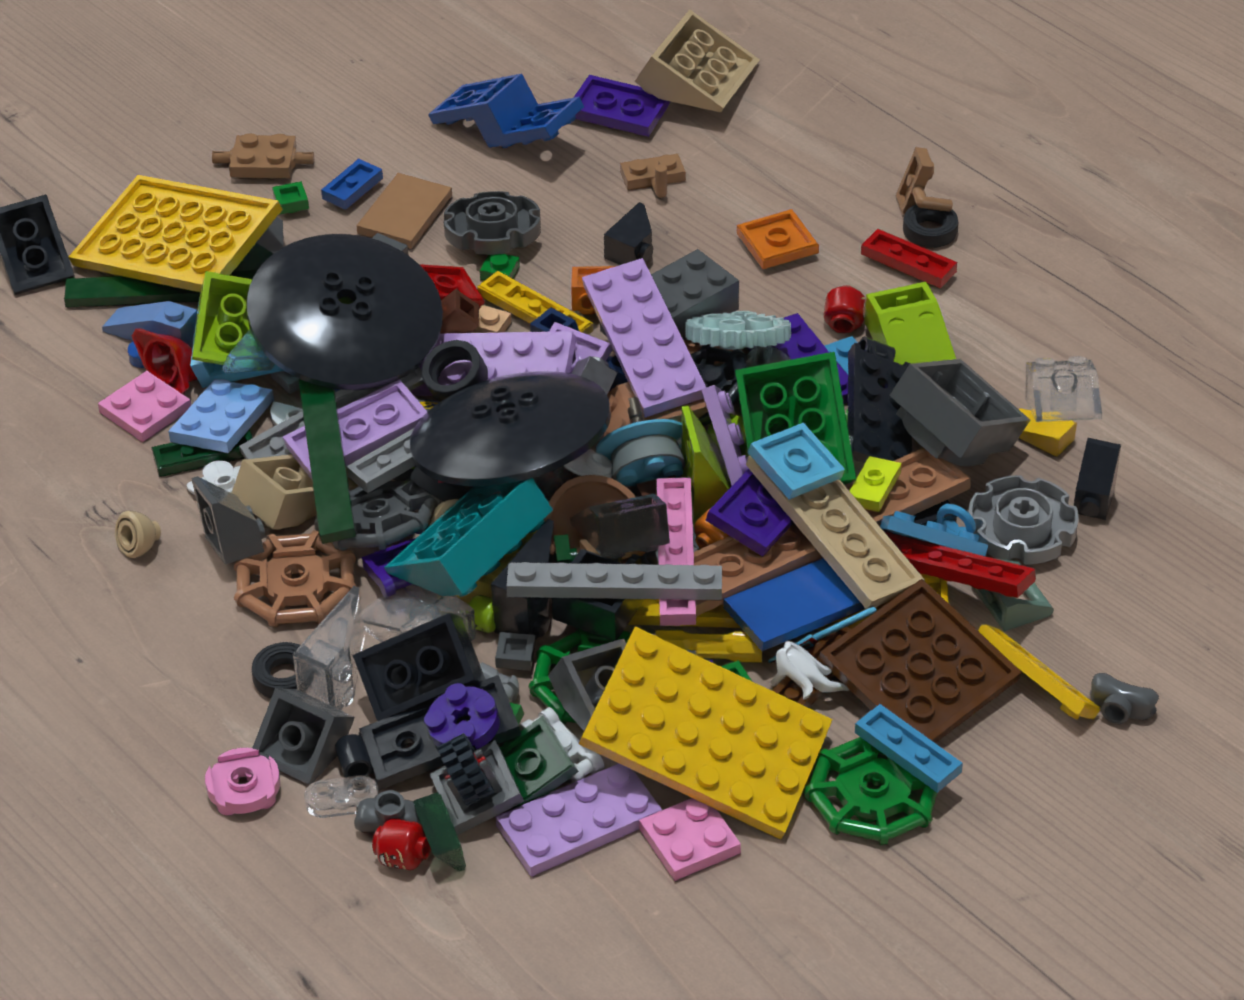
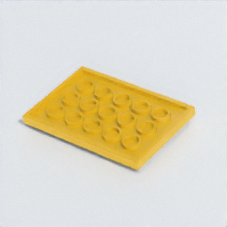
M137 175L68 258L72 265L76 267L201 292L205 272L230 275L283 209L278 200Z
M635 626L579 741V745L781 840L833 719Z

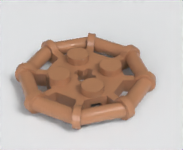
M315 530L311 534L276 536L272 533L267 535L266 541L262 543L264 552L238 560L234 564L237 581V592L234 595L235 602L239 607H246L267 620L269 626L278 627L279 624L313 621L317 624L323 623L327 615L347 599L354 598L358 590L354 581V563L356 561L354 553L349 549L345 551L337 550L332 542L322 544L320 533ZM320 550L328 556L322 554V558L315 554V551ZM272 553L273 558L267 562L265 558ZM340 568V578L330 576V570ZM299 573V578H291L292 574ZM252 574L260 575V581L250 585V576ZM328 590L334 591V593L321 602L325 592ZM263 595L268 597L269 602L273 606L270 607L263 601L259 600L258 597H261ZM308 605L309 607L284 610L286 606Z

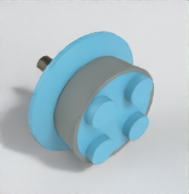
M637 397L629 398L630 407L627 410L631 424L609 433L596 446V453L602 454L611 460L613 479L627 488L637 489L636 484L673 475L676 478L681 476L685 467V460L680 451L682 423L669 419L644 421L639 399Z

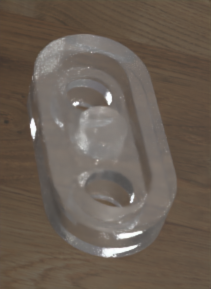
M351 776L313 782L306 788L304 798L306 809L311 815L318 818L357 814L356 807L358 803L366 798H376L379 791L376 781L368 776Z

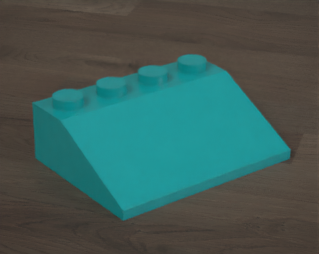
M533 478L502 485L473 486L388 563L384 569L388 574L443 597L453 595L463 597L477 587L476 581L483 575L490 574L499 567V560L505 554H510L517 550L523 544L522 538L528 533L538 530L545 523L544 518L553 509Z

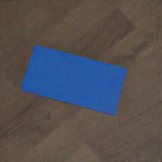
M824 558L727 597L723 602V608L761 651L865 609Z

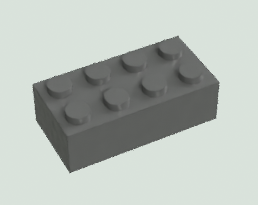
M699 249L651 274L683 340L687 339L685 337L687 319L711 313L723 314L739 310V280ZM600 322V332L607 336Z

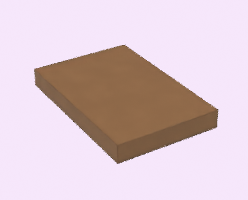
M397 173L356 225L357 234L372 238L375 234L379 233L406 244L409 249H412L452 197V187Z

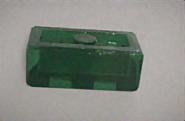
M437 792L414 800V807L433 855L459 872L465 870L466 864L462 846L441 794Z

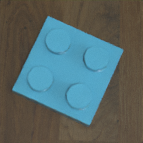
M804 423L751 443L747 452L789 500L841 479L845 470Z

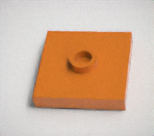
M793 209L737 225V235L762 269L819 253V244Z

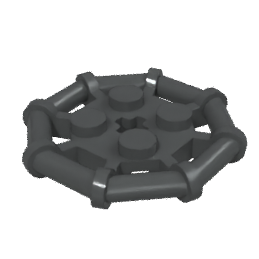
M407 478L405 481H388L369 493L361 487L355 488L350 491L356 537L335 541L333 546L341 551L360 547H379L380 550H385L387 545L415 533L422 534L428 528V521L436 507L441 504V501L419 487L411 478ZM318 518L314 522L316 531H319Z

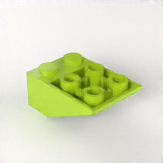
M927 282L866 294L864 323L874 340L895 348L894 362L903 365L905 362L912 364L956 359L938 301Z

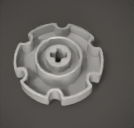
M1021 475L1001 477L988 482L985 493H975L969 505V514L976 523L974 533L980 536L978 542L988 545L986 553L1003 560L1017 558L1022 560L1023 564H1039L1059 557L1062 546L1070 547L1073 544L1077 534L1079 518L1077 507L1068 505L1069 494L1062 488L1041 478H1037L1035 481H1027Z

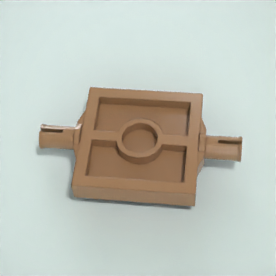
M248 133L237 135L234 147L230 151H212V163H230V177L290 178L291 170L296 164L314 165V152H296V136Z

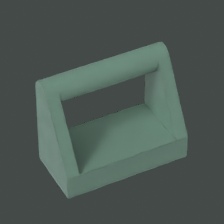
M998 559V560H1002V561H1006V562H1010V563H1014V564H1019V565H1021L1020 562H1018V561ZM1035 583L1025 591L1030 600L1016 599L1015 597L1004 596L1001 593L973 588L1004 632L1046 618L1054 612V608Z

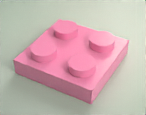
M145 371L98 403L99 413L141 442L146 441L181 417L191 406L189 398L148 371Z
M693 798L639 820V830L674 881L741 853V843L719 812Z

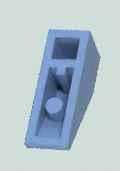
M171 301L118 308L102 326V331L133 341L131 335L136 328H140L157 334L177 337L193 348L197 310Z

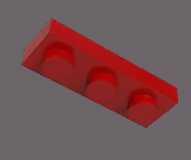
M877 229L861 245V255L938 288H942L957 272L958 262L880 229Z

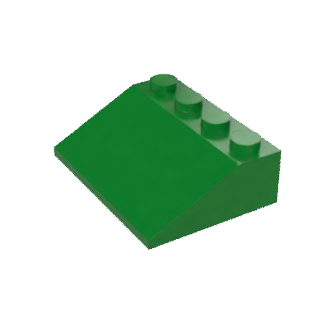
M835 352L735 370L748 450L750 444L804 423L844 467V473L839 480L844 485L857 481Z

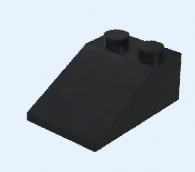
M47 194L0 207V259L14 295L75 278Z
M547 519L509 563H555L554 521ZM507 565L491 583L492 608L496 626L494 632L500 634V632L535 635V639L542 637L547 632L550 624L549 615L552 598L507 597Z
M452 613L442 615L353 655L377 721L437 699L445 694L446 689L450 685L460 683L468 687L486 680L462 617Z

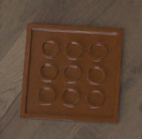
M920 579L822 650L818 659L824 666L829 667L831 672L870 710L881 704L934 743H937L1016 683L1022 673L923 579Z

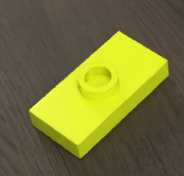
M869 456L856 478L857 481L853 483L849 490L850 493L864 509L879 512L901 474V463Z

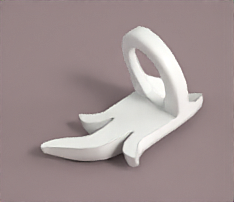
M787 641L784 648L777 651V674L770 681L772 686L776 687L787 675L802 688L803 700L810 696L813 687L821 692L849 690L841 682L828 680L824 675H829L831 669L822 665L801 646Z

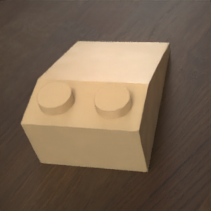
M292 454L242 460L232 493L237 495L245 506L249 505L253 513L263 521L265 526L270 529L281 530L282 528L299 526L317 515L312 479ZM348 478L350 491L357 488L358 485Z

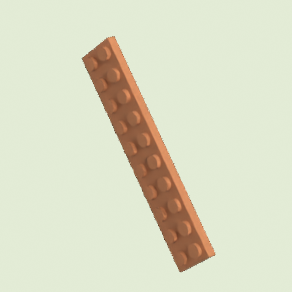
M923 447L894 461L901 463V474L879 512L865 510L880 527L883 516H894L895 511L915 515L969 490L971 478L951 462L941 458L936 459ZM854 482L845 484V487L850 490ZM795 523L790 526L763 557L731 536L694 552V565L722 566V600H695L696 616L722 605L727 597L794 571L823 557Z

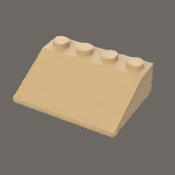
M689 9L651 56L635 82L645 92L654 95L658 99L721 112L760 59Z

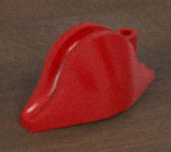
M140 328L134 330L131 337L146 371L185 395L189 388V382L198 380L190 366L192 348L183 340L171 335L157 334Z

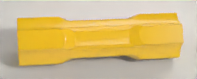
M655 630V636L684 650H695L697 656L701 658L728 659L733 662L739 660V662L761 663L762 651L744 631H734L728 634H691L683 630Z

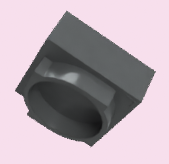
M961 359L912 363L889 395L901 405L896 415L902 419L908 433L936 459L941 458L960 466L984 464L990 454L1010 451L1030 422L1026 415Z

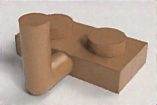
M915 147L896 192L902 214H905L915 204L919 208L947 212L952 210L953 202L951 199L928 197L925 194L926 184L928 180L932 179L934 174V163L930 159L927 148Z
M666 154L659 157L635 159L620 163V173L627 190L653 187L656 196L664 198L667 195V184L686 181V171L679 154Z

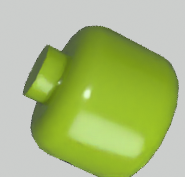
M483 595L474 596L464 608L467 625L475 630L487 633L493 632L496 626L494 623L492 598Z

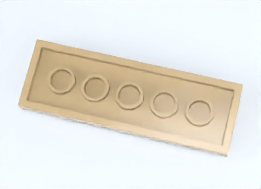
M749 455L746 466L866 609L870 607L876 608L888 603L920 579L925 581L839 479L789 500Z

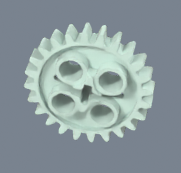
M752 311L725 312L723 314L711 313L687 319L685 337L687 340H692V343H700V345L711 344V347L719 346L722 349L729 350L743 349L745 347L754 348V346H776L777 343L784 344L785 341H789V338H791V323H789V320H784L783 317L776 318L775 315L765 316V314L757 315L756 312Z

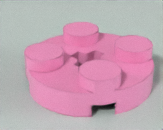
M253 748L229 750L218 757V763L212 769L210 766L205 774L206 790L211 802L217 806L218 812L223 815L245 814L260 809H268L276 802V794L280 789L278 765L272 757L269 756V759L259 754V750ZM241 777H246V780L249 781L246 784H237Z

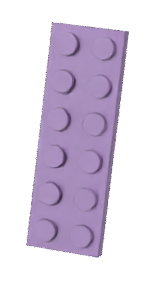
M643 258L582 277L586 293L635 397L639 399L644 417L704 399L701 389L706 388Z
M573 331L440 334L435 347L452 340L469 342L476 347L488 368L487 380L510 374L535 371L570 373L577 338ZM460 360L447 365L441 372L438 383L440 385H452L463 380L472 367L471 361ZM425 383L410 391L414 396H433Z

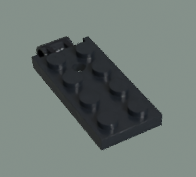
M865 336L858 343H854L848 351L847 426L853 460L864 464L869 456L895 461L912 453V436L904 427L902 419L896 415L901 405L889 395L911 363L905 362L902 365L894 362L896 354L894 347Z
M499 675L468 686L487 691L496 702L500 726L495 736L488 743L496 740L497 744L522 735ZM436 699L359 728V735L349 734L341 737L335 744V750L344 777L350 781H358L374 773V781L379 791L443 766L444 763L439 750L433 743L424 722L425 715ZM469 716L460 717L457 719L456 724H459L462 720H470ZM414 743L411 747L403 749L406 744Z

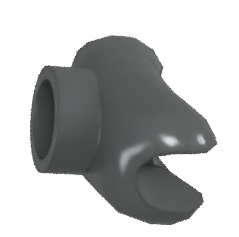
M1107 673L1095 674L1091 682V700L1101 707V713L1105 719L1114 724H1123L1129 718L1147 720L1154 716L1157 711L1155 704L1159 700V695L1151 688L1125 683Z
M387 790L378 794L376 798H366L358 803L354 826L360 832L375 833L379 826H383L386 821L393 818L424 825V817L416 812L414 803L420 806L423 811H426V809L418 802L405 800L397 791Z

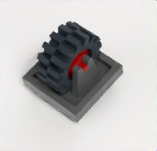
M463 733L437 747L445 766L430 773V776L457 835L524 802L496 740L474 750L466 734Z

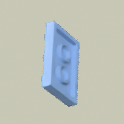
M214 379L168 431L170 442L229 453L274 401L273 390L253 384L246 385L230 382L226 379Z

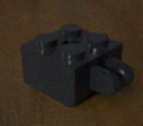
M612 547L605 557L581 549L571 564H624L621 562L623 552L619 548ZM632 554L625 564L641 565L642 557ZM552 598L553 619L611 641H617L645 599Z

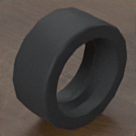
M452 340L438 345L426 356L422 365V378L433 397L441 402L462 389L486 381L488 379V368L476 347L467 341ZM460 360L471 361L472 367L463 380L452 385H440L438 383V378L447 365Z

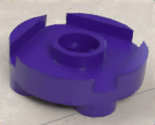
M460 683L450 685L446 689L445 694L438 697L432 703L424 717L428 732L437 747L464 733L471 742V745H475V748L478 749L486 745L495 736L500 726L498 708L494 698L483 689L465 687ZM469 716L470 720H462L459 724H456L457 719L460 717Z

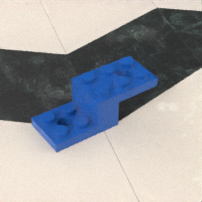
M521 73L462 85L431 111L428 116L433 125L439 123L451 125L461 119H466V121L474 120L489 148L497 146L508 148L515 143L522 142L523 145H527L538 139L549 141L555 138L562 126L568 125L576 119L575 115L584 108L580 97L538 104Z

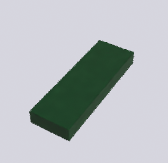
M249 429L229 453L173 442L151 447L158 475L162 477L203 468L213 461L231 462L244 459L239 446L251 440L252 435Z

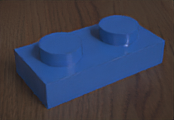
M357 159L321 189L322 199L346 210L383 179V171L377 166Z

